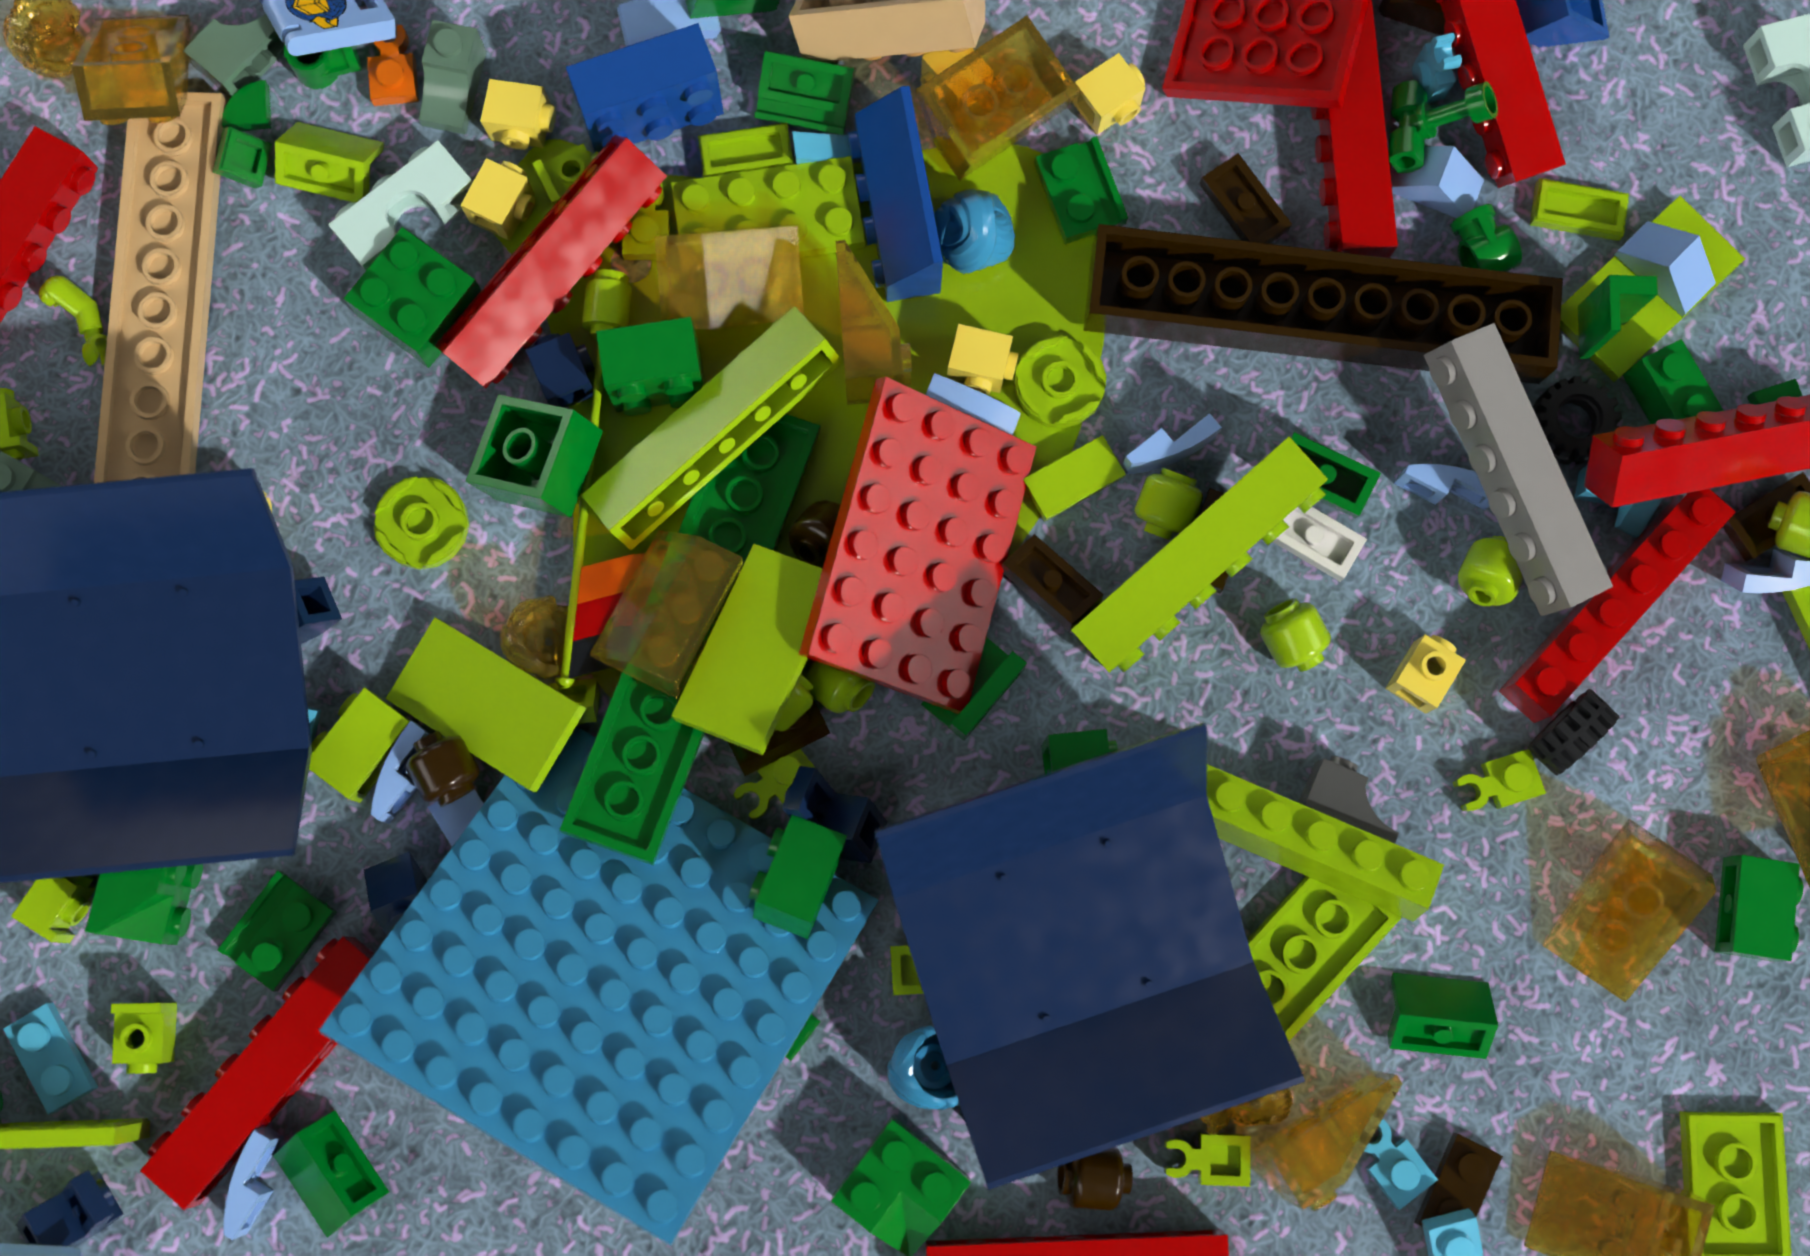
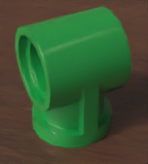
M284 45V56L300 83L307 88L314 90L324 89L332 85L338 76L362 70L356 45L300 56L291 55ZM320 55L317 61L305 64L309 57Z
M1492 204L1474 208L1450 224L1453 234L1459 235L1462 240L1458 244V257L1462 267L1506 272L1521 265L1522 251L1518 238L1508 225L1502 224L1497 226L1493 218L1496 212Z

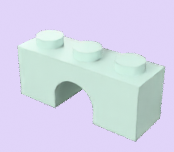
M1810 14L1760 26L1743 45L1757 86L1771 82H1781L1790 86L1798 96L1799 106L1789 109L1772 126L1786 167L1810 161Z
M437 140L430 147H422L414 152L409 158L408 163L396 173L380 178L372 187V191L357 203L352 202L341 208L336 214L335 219L328 225L366 271L396 235L397 221L405 211L415 207H425L432 210L446 224L463 211L460 205L473 181Z

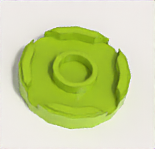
M1055 335L1038 340L1024 351L1015 370L1014 391L1019 405L1031 419L1046 427L1067 428L1081 424L1096 412L1104 397L1107 375L1101 358L1090 345L1080 340L1078 342L1074 339H1067L1068 336Z
M417 476L404 478L388 488L378 501L375 510L374 533L382 550L400 565L422 570L438 567L452 559L464 545L469 529L468 511L461 497L455 489L437 478H418Z

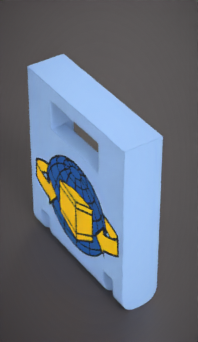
M260 0L281 42H285L288 52L293 56L395 38V18L384 0H363L368 9L364 10L359 9L362 0Z

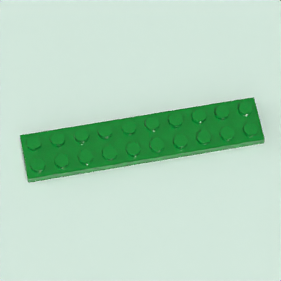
M785 414L692 496L559 829L561 833L654 866L705 732L675 721L671 715L753 544L775 551L819 437L821 425Z

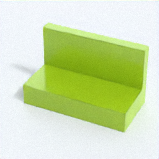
M296 122L275 141V184L357 203L370 193V164L383 152L384 142Z

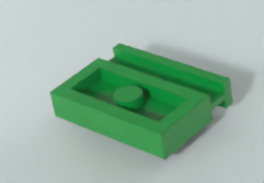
M764 51L757 96L758 103L754 118L844 135L856 68L778 52Z
M1097 136L1082 144L1074 143L1035 156L1034 165L1064 244L1095 235L1098 224L1112 226L1127 224V212Z
M277 870L217 951L228 956L236 965L271 991H278L337 911L302 885L296 883L283 871Z

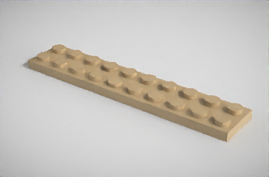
M130 91L94 483L195 474L221 177V175L213 173V168L224 129L222 127V116L227 104V100L221 93Z

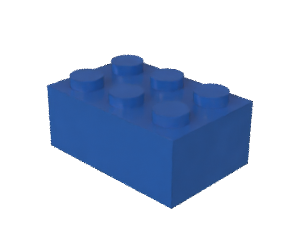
M699 23L566 66L575 99L594 152L598 151L599 153L614 135L627 137L633 144L648 139L661 140L671 135L674 130L689 125H706L712 122L716 116L724 114L717 70Z

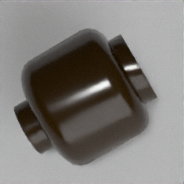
M828 500L816 501L793 523L789 531V543L793 553L800 561L823 569L841 504Z
M437 731L413 744L417 753L412 755L407 761L406 770L424 801H438L440 807H443L476 789L473 782L479 776L480 770L461 737L448 736L443 738L440 732Z
M1117 1147L1058 1166L1057 1169L1058 1192L1060 1195H1065L1069 1205L1076 1209L1114 1210L1119 1205L1122 1195L1130 1194L1132 1189V1166L1123 1162V1157Z

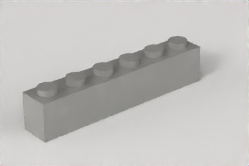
M1495 323L1456 338L1424 354L1423 356L1428 364L1431 378L1437 384L1449 411L1450 420L1459 433L1468 453L1469 462L1477 473L1488 498L1490 509L1499 522L1508 542L1509 551L1517 562L1528 587L1529 596L1535 603L1540 616L1571 608L1612 588L1611 580Z

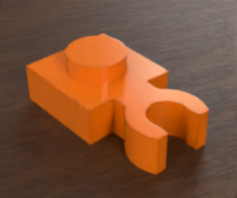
M402 24L396 26L397 37L394 41L384 42L382 40L373 42L380 56L367 57L370 100L374 106L419 102L416 59L413 53L403 54L408 48L409 37Z

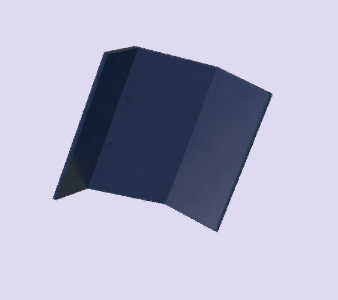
M254 468L0 492V883L295 855L312 755L292 561Z
M1204 722L874 830L891 893L937 1033L940 1048L955 1093L958 1096L959 1105L988 1190L1305 1082L1304 1075L1253 962L1207 798V727Z

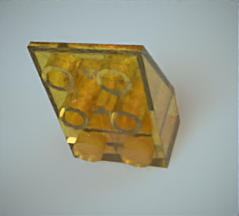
M1550 1150L1524 1246L1548 1256H1702L1715 1205L1693 1192Z

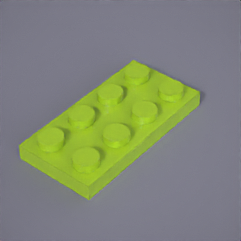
M851 156L671 182L685 274L865 248Z

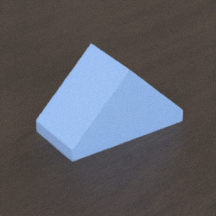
M1455 146L1424 147V165L1414 172L1398 173L1393 166L1390 169L1393 194L1455 218L1474 208L1484 179Z
M1647 221L1614 254L1637 276H1657L1658 295L1682 317L1716 283L1700 236Z

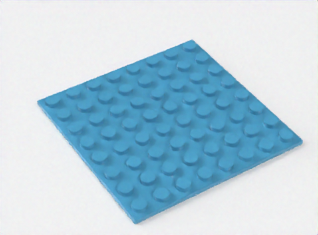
M575 727L537 793L528 790L504 775L319 1031L324 1036L671 1246L879 900L834 875L808 939L753 918L755 900L748 897L758 871L767 873L774 857L767 855L772 838L684 788L654 866L561 833L559 829L596 737Z

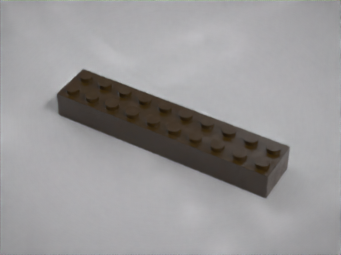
M1098 224L1092 244L1083 331L1429 371L1428 364L1423 356L1424 354L1456 338L1495 323L1520 381L1540 384L1557 369L1563 278Z

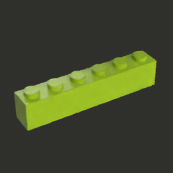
M794 306L784 316L776 320L748 348L741 351L713 379L706 382L678 410L670 414L643 441L635 445L607 473L600 476L581 496L605 527L632 550L843 363L842 359L824 336Z
M1287 437L1072 628L1071 631L1109 673L1117 666L1124 673L1145 655L1139 646L1148 638L1154 635L1158 641H1161L1181 623L1175 615L1182 608L1190 603L1196 610L1217 591L1211 585L1216 578L1224 571L1232 578L1253 559L1247 551L1259 540L1262 539L1268 546L1288 529L1289 526L1283 519L1298 507L1305 514L1326 494L1320 487L1328 478L1290 437Z
M1207 764V798L1219 839L1412 922L1429 909L1444 864Z

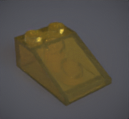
M189 14L96 18L71 66L84 121L100 120V123L104 125H117L128 121V119L147 118L150 122L163 123L175 119L176 116H181L187 100L189 58L183 50L190 42Z
M798 225L664 233L655 236L662 321L691 317L695 330L775 322L794 306L804 315Z
M840 240L835 242L847 405L864 404L870 402L875 380L878 378L888 377L905 386L911 385L910 343L901 344L899 326L846 241Z
M1628 819L1601 853L1544 940L1543 946L1626 1003L1717 892L1713 875L1631 819Z
M1372 1071L1252 1148L1284 1200L1302 1210L1310 1207L1312 1211H1315L1337 1198L1338 1194L1335 1189L1347 1182L1403 1084L1397 1074Z

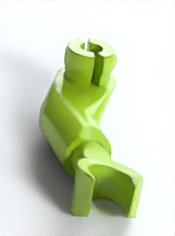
M61 275L49 277L39 288V298L45 305L49 307L61 306L75 317L79 333L84 335L85 343L82 346V357L88 366H92L100 355L103 366L105 364L107 336L102 334L104 330L98 304L68 278Z

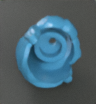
M963 190L954 193L953 198H949L942 203L941 207L934 213L943 263L949 264L960 273H971L1004 262L1014 249L1015 234L1012 219L1007 208L996 194L984 190Z
M920 1026L912 1033L905 1035L896 1046L892 1059L889 1060L887 1065L889 1085L899 1098L916 1107L937 1110L954 1108L958 1105L959 1099L955 1093L936 1030L933 1026ZM933 1061L938 1064V1068L935 1071L931 1068Z

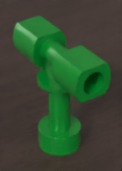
M1409 80L1397 84L1392 89L1391 114L1399 124V127L1389 136V162L1398 173L1414 172L1424 165L1425 139L1434 138L1438 126L1469 116L1476 124L1496 118L1498 106L1491 85L1488 82H1482L1467 87L1464 99L1432 109L1427 103V93L1418 80Z

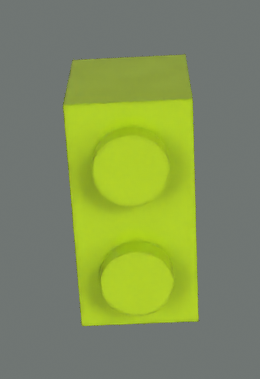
M365 687L359 694L355 692L344 701L338 711L340 718L329 732L323 731L311 743L312 755L309 770L347 799L361 803L376 784L390 750L399 735L411 721L377 694Z

